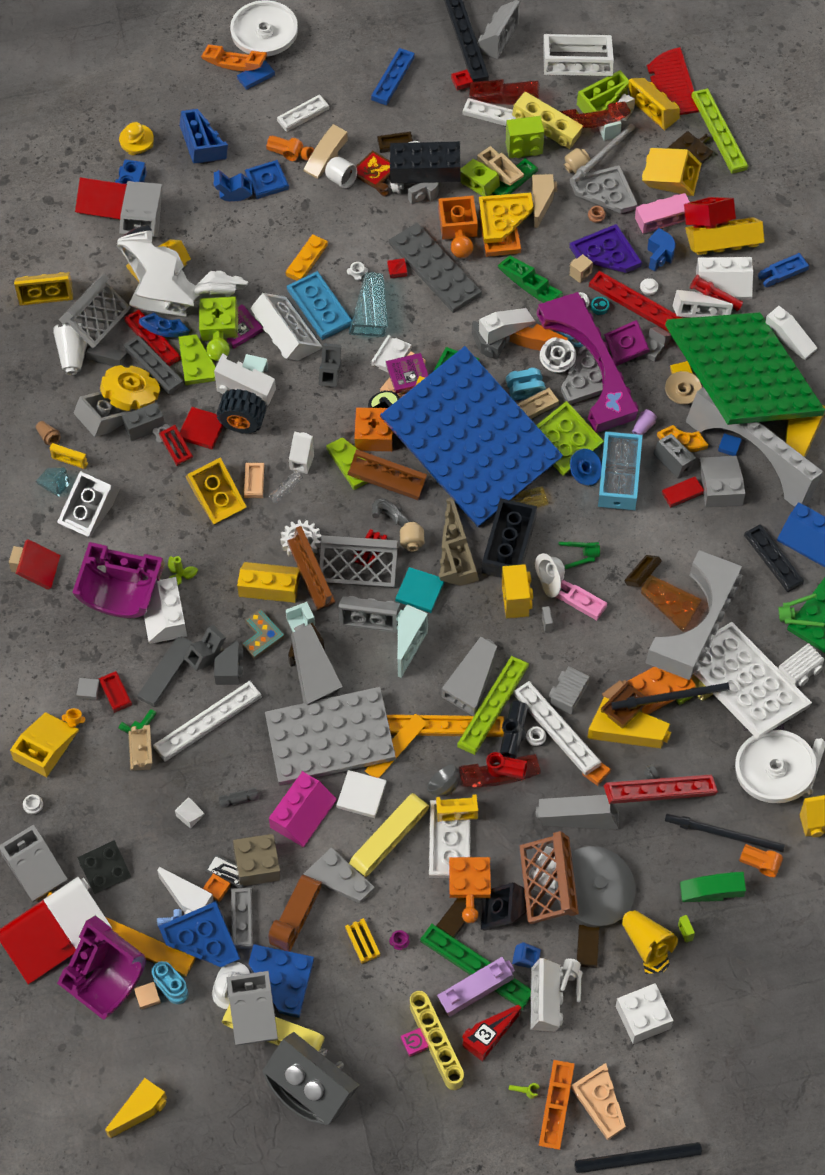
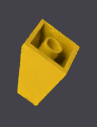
M650 148L646 158V167L642 174V181L650 188L694 196L701 163L689 150Z

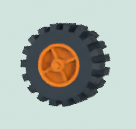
M230 389V391L227 390L223 393L216 415L224 427L234 432L256 433L262 426L267 405L255 393L241 389Z

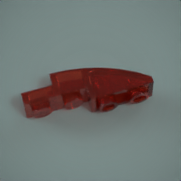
M504 79L471 82L469 97L486 103L514 105L524 92L539 98L540 84L538 80L505 84Z

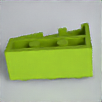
M619 70L613 76H608L578 92L576 105L595 128L615 109L623 94L628 95L629 80Z

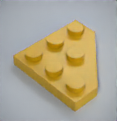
M531 193L479 197L484 243L502 242L533 212Z

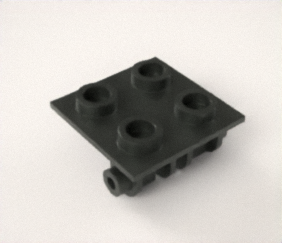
M115 840L77 857L94 894L131 877Z

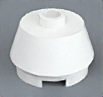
M557 337L551 338L542 346L540 360L549 371L562 373L574 364L576 350L568 340L557 339Z

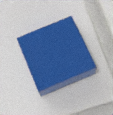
M724 433L718 452L736 456L742 439Z

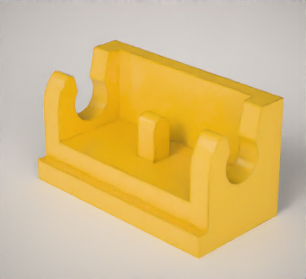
M476 794L472 795V798L440 800V797H436L438 822L478 819Z

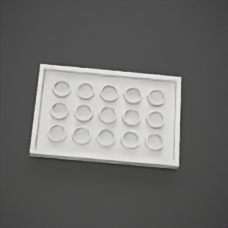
M733 622L718 629L716 635H711L713 637L712 643L709 648H705L707 652L704 660H699L701 664L697 674H693L705 686L729 683L730 690L713 694L757 739L810 707L812 702Z

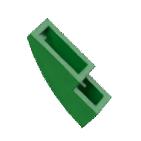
M744 872L714 874L680 882L682 902L723 901V898L744 897L746 892Z

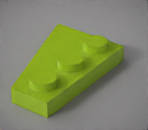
M197 334L179 337L185 385L216 381L214 373L216 367Z
M344 438L326 445L327 451L353 490L368 483L347 475L357 449Z

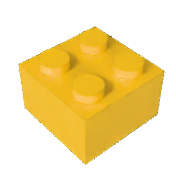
M526 564L502 567V592L506 619L529 617V609H533V590L530 588L531 575L530 571H526Z

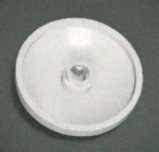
M262 0L249 3L240 8L231 20L230 30L233 42L243 52L250 54L251 51L266 52L267 56H272L285 51L294 43L298 33V25L294 13L287 6L275 1Z
M771 730L758 739L753 735L742 744L736 756V776L742 788L758 800L768 803L790 802L806 793L813 784L816 776V758L809 744L798 735L784 730Z

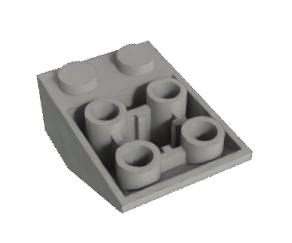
M127 181L120 217V234H126L136 227L147 224L152 229V237H159L163 184Z
M34 825L0 845L2 857L32 902L68 881Z
M269 971L226 977L235 1045L278 1040Z

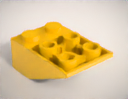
M45 712L19 736L10 749L12 758L17 763L47 778L79 729L76 727L71 728L68 726V723Z

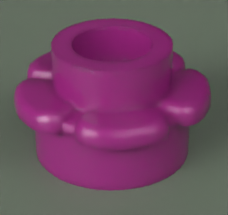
M402 930L393 932L389 939L390 945L394 946L396 950L407 948L410 943L408 940L409 935Z

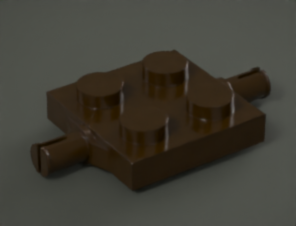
M686 131L666 148L689 150L701 165L713 154V151L705 145L710 140L708 134L698 139L689 131Z

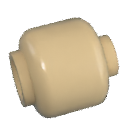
M576 148L565 156L566 163L564 166L569 173L573 172L576 174V171L581 166H585L591 159L584 149Z
M408 522L400 529V545L403 548L414 552L424 545V529L418 523Z

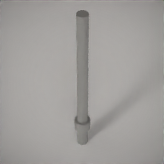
M629 124L585 166H581L576 171V174L570 178V182L575 184L581 178L586 177L589 174V170L635 129V126Z

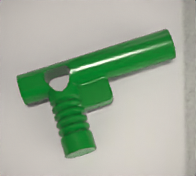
M150 709L141 723L134 721L131 726H128L121 722L118 729L127 734L134 726H136V729H142L144 725L150 724L157 713Z

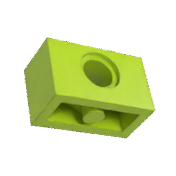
M472 159L461 168V183L481 196H489L495 189L500 187L498 173L486 167L482 162Z

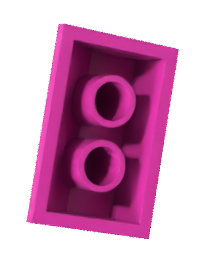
M302 771L270 815V828L304 847L337 799L319 780Z

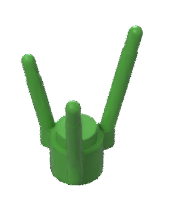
M817 594L783 603L782 607H778L780 622L785 621V624L824 627V623L794 620L799 611H795L794 607H790L815 598Z

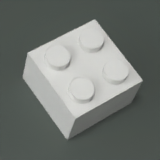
M656 983L617 998L616 1009L633 1044L672 1028L673 1019Z

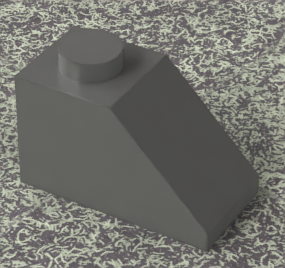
M473 321L472 335L480 353L486 357L498 359L506 345V337L488 345L479 333V322Z

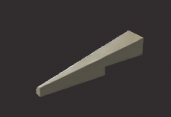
M452 497L447 498L439 578L441 581L463 586L479 581L455 502Z

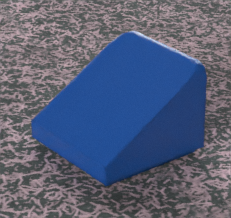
M524 942L516 945L512 964L532 968L539 960L541 949Z

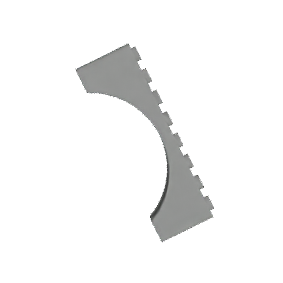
M702 387L697 391L686 423L699 432L710 428H723L747 438L765 454L775 468L783 487L784 499L794 507L798 502L803 505L810 502L822 476V470L759 422L727 425L705 388Z
M700 550L698 551L689 576L703 590L708 601L709 613L702 623L686 633L670 637H655L649 648L646 664L688 680L691 679L693 673L697 674L701 664L699 660H704L707 652L705 648H709L712 643L713 637L711 635H716L719 627L717 623H721L724 618L725 612L723 610H728L731 602L729 598H733L736 593L737 587L735 585H740L743 577L740 574L742 566Z

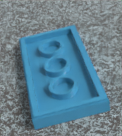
M318 271L287 285L288 292L321 340L353 325L352 319Z

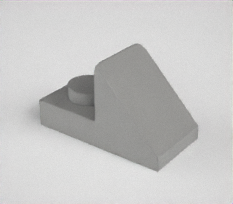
M659 327L650 328L649 337L646 340L650 352L642 356L655 362L672 339L671 334Z

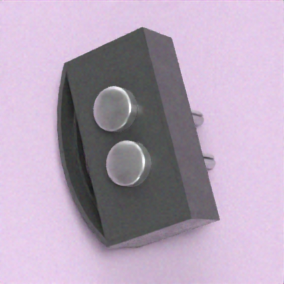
M292 1032L281 1041L262 1070L263 1075L275 1095L290 1110L309 1121L329 1125L339 1117L359 1087V1084L341 1070L344 1066L341 1061L334 1065L325 1057L327 1054L325 1048L317 1051L299 1035ZM288 1093H290L294 1098H296V1099H297L299 1102H301L304 1106H302V1105L299 1104L297 1101H295Z

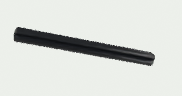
M699 1142L581 1159L576 1160L574 1166L576 1173L691 1157L701 1155L702 1146Z

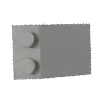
M100 391L79 397L74 414L90 433L97 437L108 434L123 425L122 415L135 411V409L125 411L111 405V400L104 398Z
M737 456L699 458L705 507L743 506L745 489Z
M80 471L57 523L90 538L113 506L120 488Z

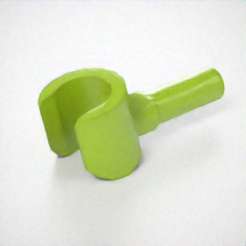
M532 1083L528 1087L509 1085V1090L526 1093L530 1099L538 1096V1094L532 1093L530 1089L537 1090L540 1088L536 1083Z

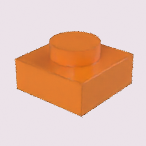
M601 762V766L586 776L583 773L582 775L598 786L609 775L610 768Z
M213 873L202 889L211 893L213 899L220 902L231 885L228 881Z

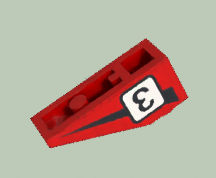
M516 1005L475 1024L472 1029L468 1028L462 1036L463 1047L483 1062L521 1015V1006Z

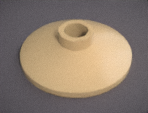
M685 371L673 373L665 384L667 396L678 404L693 403L697 391L702 388L700 380L694 374Z

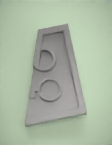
M332 848L304 873V875L321 881L322 887H328L360 904L375 890V887Z

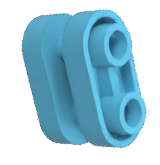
M536 368L512 371L505 379L513 400L528 399L546 389L545 383L542 381L541 371Z
M160 961L156 963L152 968L155 985L171 1003H184L188 998L185 980L168 962Z

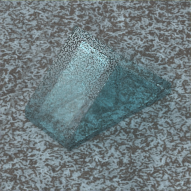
M64 467L47 468L35 481L38 485L58 497L70 484L67 470Z

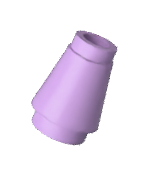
M647 409L641 412L632 433L644 435L656 423L657 416Z

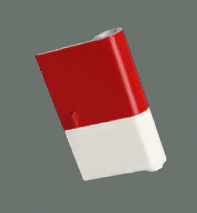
M76 877L0 928V943L27 984H30L75 953L81 940L79 938L80 932L88 919L96 915L111 927L87 891L90 889V886L84 878L80 880L79 877Z

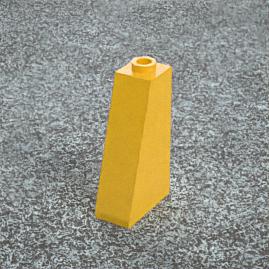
M824 415L787 419L785 443L806 457Z
M606 697L603 698L588 730L589 739L660 749L664 742L668 743L672 733L669 731V723L643 712H639L622 729L608 718V715L601 712V708L609 701Z

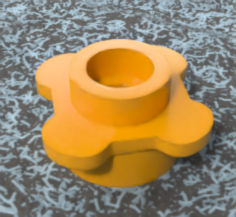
M71 708L67 710L66 714L62 715V720L66 721L69 727L74 728L80 723H84L85 717L82 716V712L79 709Z

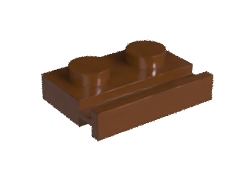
M628 682L601 708V712L608 715V718L622 729L646 706L640 705L629 710L628 708L612 710L611 702L626 700L628 697H645L637 689L632 688Z

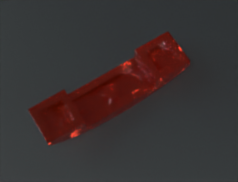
M625 101L608 104V110L579 114L577 109L560 111L583 125V128L602 127L606 124L617 122L631 114V110Z
M536 754L516 758L527 761V771L524 779L541 773ZM478 763L459 766L458 768L462 785L466 787L497 786L524 780L504 775L494 777L489 773L487 765L479 767ZM498 763V764H492V766H499V765H500V763Z

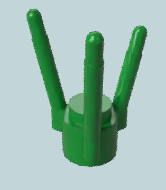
M558 542V545L583 547V555L587 556L585 559L564 565L565 570L587 562H595V557H600L599 542Z

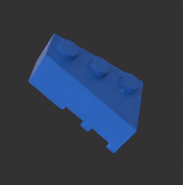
M198 109L181 111L180 128L193 164L226 159L228 144L220 139L219 133L210 127V123Z

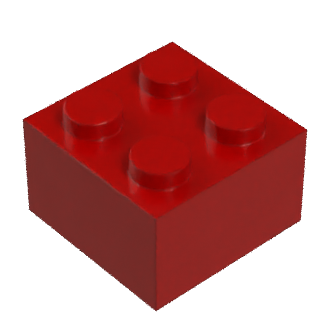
M707 197L684 204L686 225H693L694 228L706 226V229L715 228L716 224L726 225L729 224V221L736 219L734 198Z

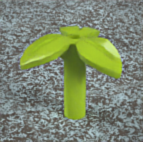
M170 556L168 559L169 571L176 573L169 578L176 577L177 586L182 583V576L185 579H191L198 572V568L191 566L183 570L179 556Z

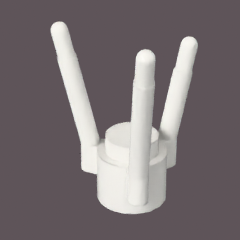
M566 959L563 967H560L564 978L560 990H565L568 980L573 981L577 978L576 995L577 1002H580L581 978L583 974L580 971L581 964L575 959Z

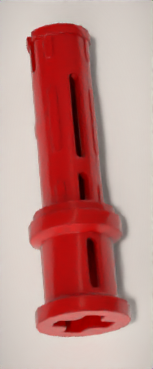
M698 274L694 277L689 287L703 293V295L732 303V308L737 312L743 304V301L714 286L713 282H707L700 278Z

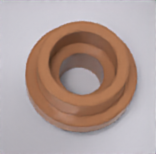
M593 206L588 211V218L592 222L598 223L605 219L606 213L601 206Z

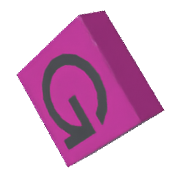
M420 1028L401 1036L409 1057L429 1049Z

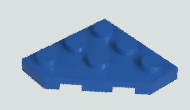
M216 901L158 926L166 946L178 949L219 967L240 959Z
M254 944L248 963L253 973L269 971L273 1004L278 1013L300 1018L314 957Z

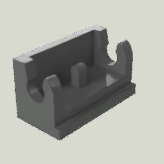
M672 434L660 439L653 453L677 478L682 476L684 470L688 472L696 460V457Z

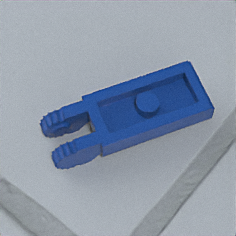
M798 253L760 271L758 278L762 280L772 274L773 276L766 279L763 285L765 287L773 286L776 282H781L809 270V265L803 256Z

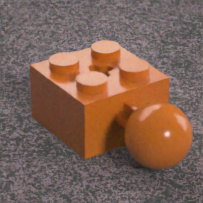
M474 195L439 198L438 212L442 240L453 239L451 242V252L457 258H466L473 251V243L468 237H477L478 223Z
M356 408L355 447L360 451L392 452L393 434L395 433L380 417V414L387 408Z

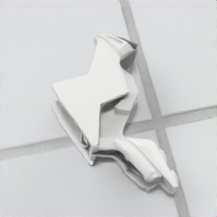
M147 224L130 230L117 241V247L122 251L139 279V284L132 296L130 306L141 310L186 317V309L189 306L194 307V301H200L201 298L230 297L235 293V290H243L248 283L242 277L228 276L223 271H210L197 285L190 283L182 270L184 265L178 253L165 246H153L152 229Z

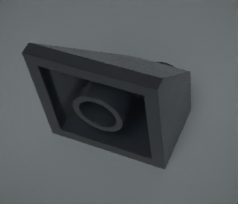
M512 882L492 888L491 898H483L481 930L484 931L513 923L527 911L524 887Z

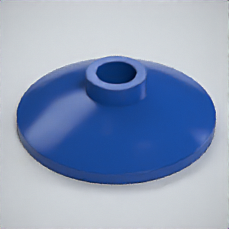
M583 448L577 450L570 460V470L574 479L586 486L593 485L599 480L602 468L599 457L590 449Z

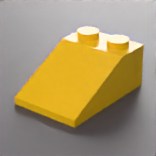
M221 457L186 475L190 487L213 525L247 508Z

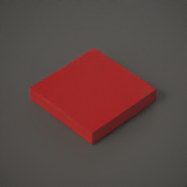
M191 407L180 430V434L186 442L213 449L224 425L219 422L215 413Z
M28 539L24 543L16 574L49 590L52 587L61 555Z

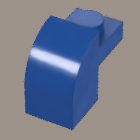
M220 170L214 172L213 184L219 190L220 199L231 202L241 201L252 196V181L242 173L229 178Z
M660 228L648 240L647 250L654 253L650 257L649 269L656 271L659 266L662 267L665 261L670 264L673 261L675 241L669 233Z

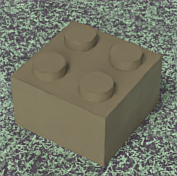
M273 834L233 840L239 885L248 886L280 881V868Z

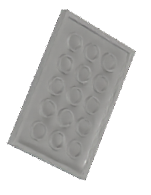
M380 687L313 701L308 705L303 703L265 712L279 785L295 782L302 771L316 778L396 760Z

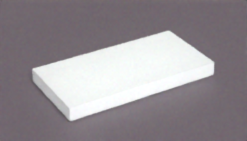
M430 800L429 878H449V857H470V820L438 822L436 800Z

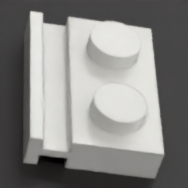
M388 335L372 359L371 365L378 366L379 369L388 372L386 361L407 356L412 349V345Z

